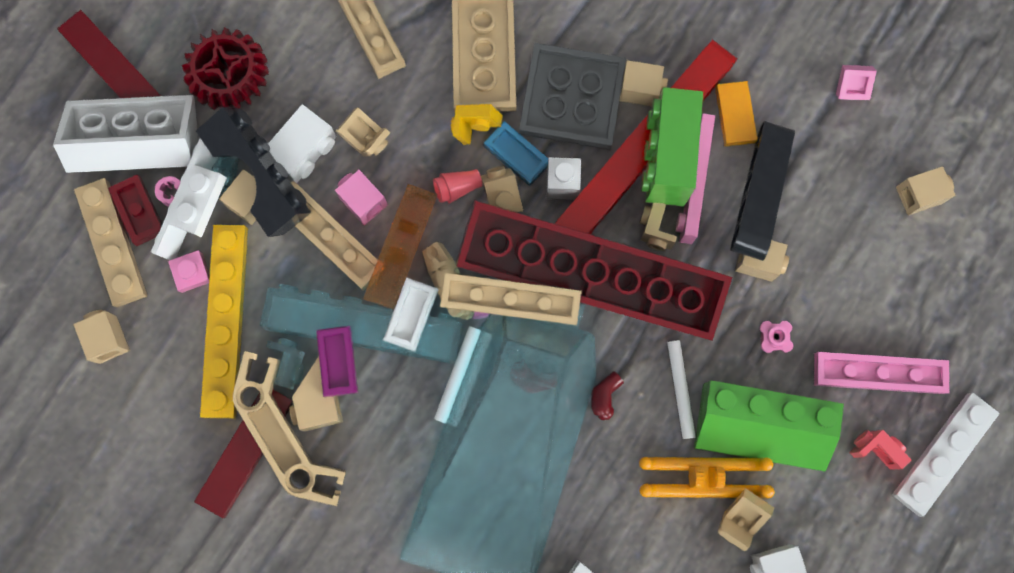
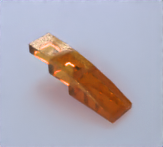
M407 184L363 297L364 300L391 310L395 309L435 204L437 194Z

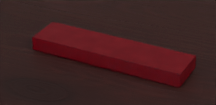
M81 9L57 28L120 98L161 96Z
M273 389L272 396L286 417L289 407L293 405V400ZM260 392L257 395L251 407L259 403L261 396ZM242 420L194 501L221 518H226L263 455L244 420Z

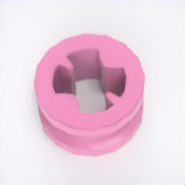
M172 176L160 179L155 185L154 190L157 199L167 207L172 203L174 196L170 195L171 199H168L165 190L168 187L172 189V185L178 190L180 180Z

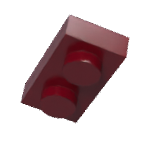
M136 174L108 187L132 243L139 246L156 238L163 224L142 178Z

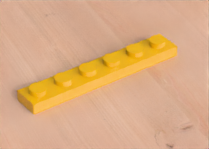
M213 225L200 418L236 419L237 409L233 402V391L240 367L248 228L245 225Z

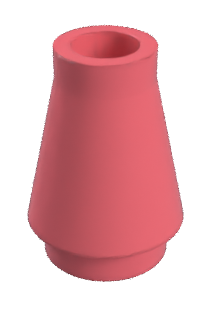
M477 169L440 173L438 178L433 179V185L440 203L447 201L450 204L471 191L482 187V179Z

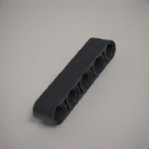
M766 121L762 123L757 135L758 140L754 146L730 251L761 261L765 259L773 237L795 130Z

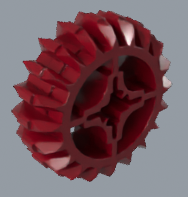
M224 27L220 35H218L216 30L212 29L211 37L209 38L200 34L201 43L199 45L191 43V48L194 52L184 53L188 63L182 65V70L186 74L183 80L189 86L188 91L191 95L197 97L200 104L206 105L208 103L210 109L214 111L219 106L222 108L233 105L234 108H240V103L243 101L251 105L250 96L252 94L260 97L261 92L257 87L266 86L267 81L264 76L269 75V69L265 65L268 60L265 54L262 53L263 50L260 44L254 43L253 38L249 34L243 36L242 32L238 29L231 34L230 30ZM229 51L238 52V53L243 54L244 56H239L238 54H237V55H227L226 52H229ZM224 61H225L226 64L228 65L227 67H228V69H229L228 71H226V74H227V77H228V78H226L225 75L223 74V73H224L223 70L226 69L225 64H224ZM206 84H223L226 89H215Z

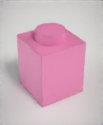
M360 170L354 174L349 173L339 181L338 188L335 189L339 199L364 226L388 206L385 197Z

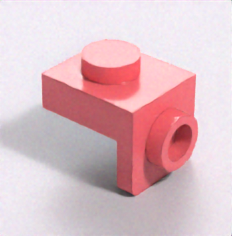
M866 430L854 440L853 443L856 446L849 452L854 458L865 457L872 450L890 470L903 469L912 461L905 453L906 447L903 443L893 436L890 437L884 430L871 432Z

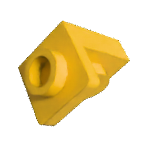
M492 104L456 105L455 116L451 120V131L453 136L463 145H470L472 129L488 131L490 127H501L502 114Z

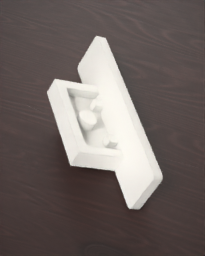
M201 138L193 150L191 160L180 180L179 188L168 208L166 218L151 250L153 254L168 260H173L177 257L187 232L202 237L227 179L222 174L214 172L219 157L212 156Z

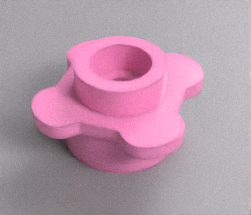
M765 321L760 325V331L762 332L761 349L764 352L771 353L772 351L781 350L784 353H788L793 349V343L790 341L792 325L788 321H782L780 324H772L770 321ZM774 334L779 335L778 340L774 339Z

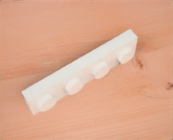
M973 392L967 393L892 495L917 516L924 517L1000 413Z

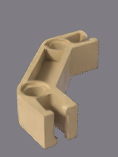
M244 351L233 391V402L277 478L290 495L337 506L341 491L335 490L332 496L316 491L313 487L317 474L338 477L337 484L342 485L346 470L315 464L310 460L272 396L281 361L271 357L267 358L266 363L270 365L264 382L259 384L249 381L252 361L257 360L258 354ZM255 387L260 392V401L255 406L250 407L245 404L243 395L248 388ZM303 469L309 474L310 482L306 487L298 488L292 483L291 475L295 470Z

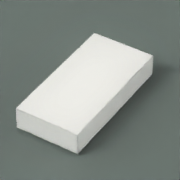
M406 278L383 340L416 352L438 288Z

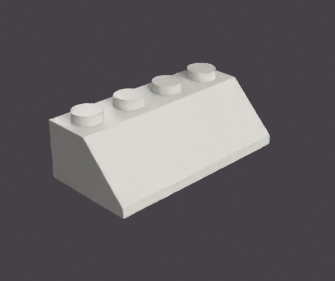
M181 95L66 101L53 146L66 173L188 167L193 150L198 144L194 96Z

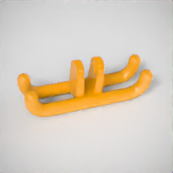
M645 456L639 460V466L643 470L689 471V484L641 485L639 492L643 497L737 498L746 488L759 498H771L775 492L774 488L770 485L725 484V471L771 470L773 468V461L767 457Z

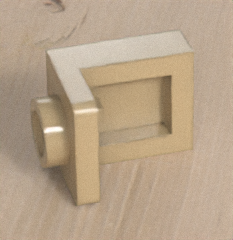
M358 107L349 114L335 131L363 157L371 156L372 154L377 156L388 144L386 137L390 134V131L386 128H380Z
M504 166L494 167L487 170V174L481 176L489 205L516 213L523 211L516 177L510 168L505 169Z
M652 203L651 207L645 205L641 216L640 224L645 225L641 241L647 242V246L654 250L665 251V249H672L677 237L659 231L666 204Z
M745 488L724 512L718 533L731 544L746 551L750 547L755 533L772 516L774 507Z

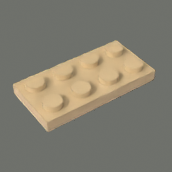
M452 0L454 112L456 105L492 104L499 112L516 111L513 0Z

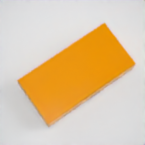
M748 81L717 84L715 92L724 146L756 143L758 138Z

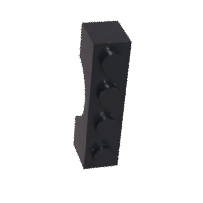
M222 107L202 124L196 132L213 157L235 156L249 166L256 181V197L250 212L268 237L285 235L311 213L306 205V198L298 189L294 188L288 179L287 170L280 163L276 162L269 152V144L256 133L251 125L252 120L249 115L240 108Z

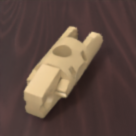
M435 242L422 252L429 276L435 288H438L437 293L441 299L445 273L461 274L442 243ZM446 308L452 317H460L464 320L472 319L475 313L474 311Z

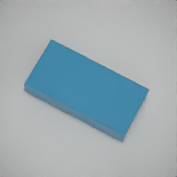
M505 121L483 143V146L529 186L548 166V158Z

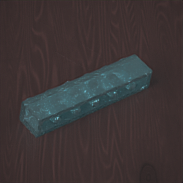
M280 284L278 289L268 287L259 325L267 331L317 340L316 330L350 326L353 346L449 364H455L463 323L457 321V317H452L450 314L438 313V318L428 317L416 352L383 340L394 312V305L375 302L374 306L361 304V299L351 296H343L342 300L331 299L329 293L311 290L310 295L298 293V288Z

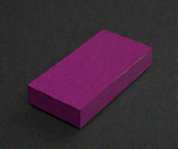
M342 326L316 330L323 397L358 393L351 327Z

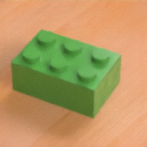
M663 87L659 99H653L652 109L648 112L646 127L647 130L651 131L649 141H646L644 149V160L649 162L647 163L646 172H643L641 191L646 192V202L685 206L696 189L703 91Z

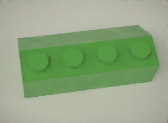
M710 380L704 383L702 387L694 449L745 458L767 457L773 463L826 471L840 439L844 404Z

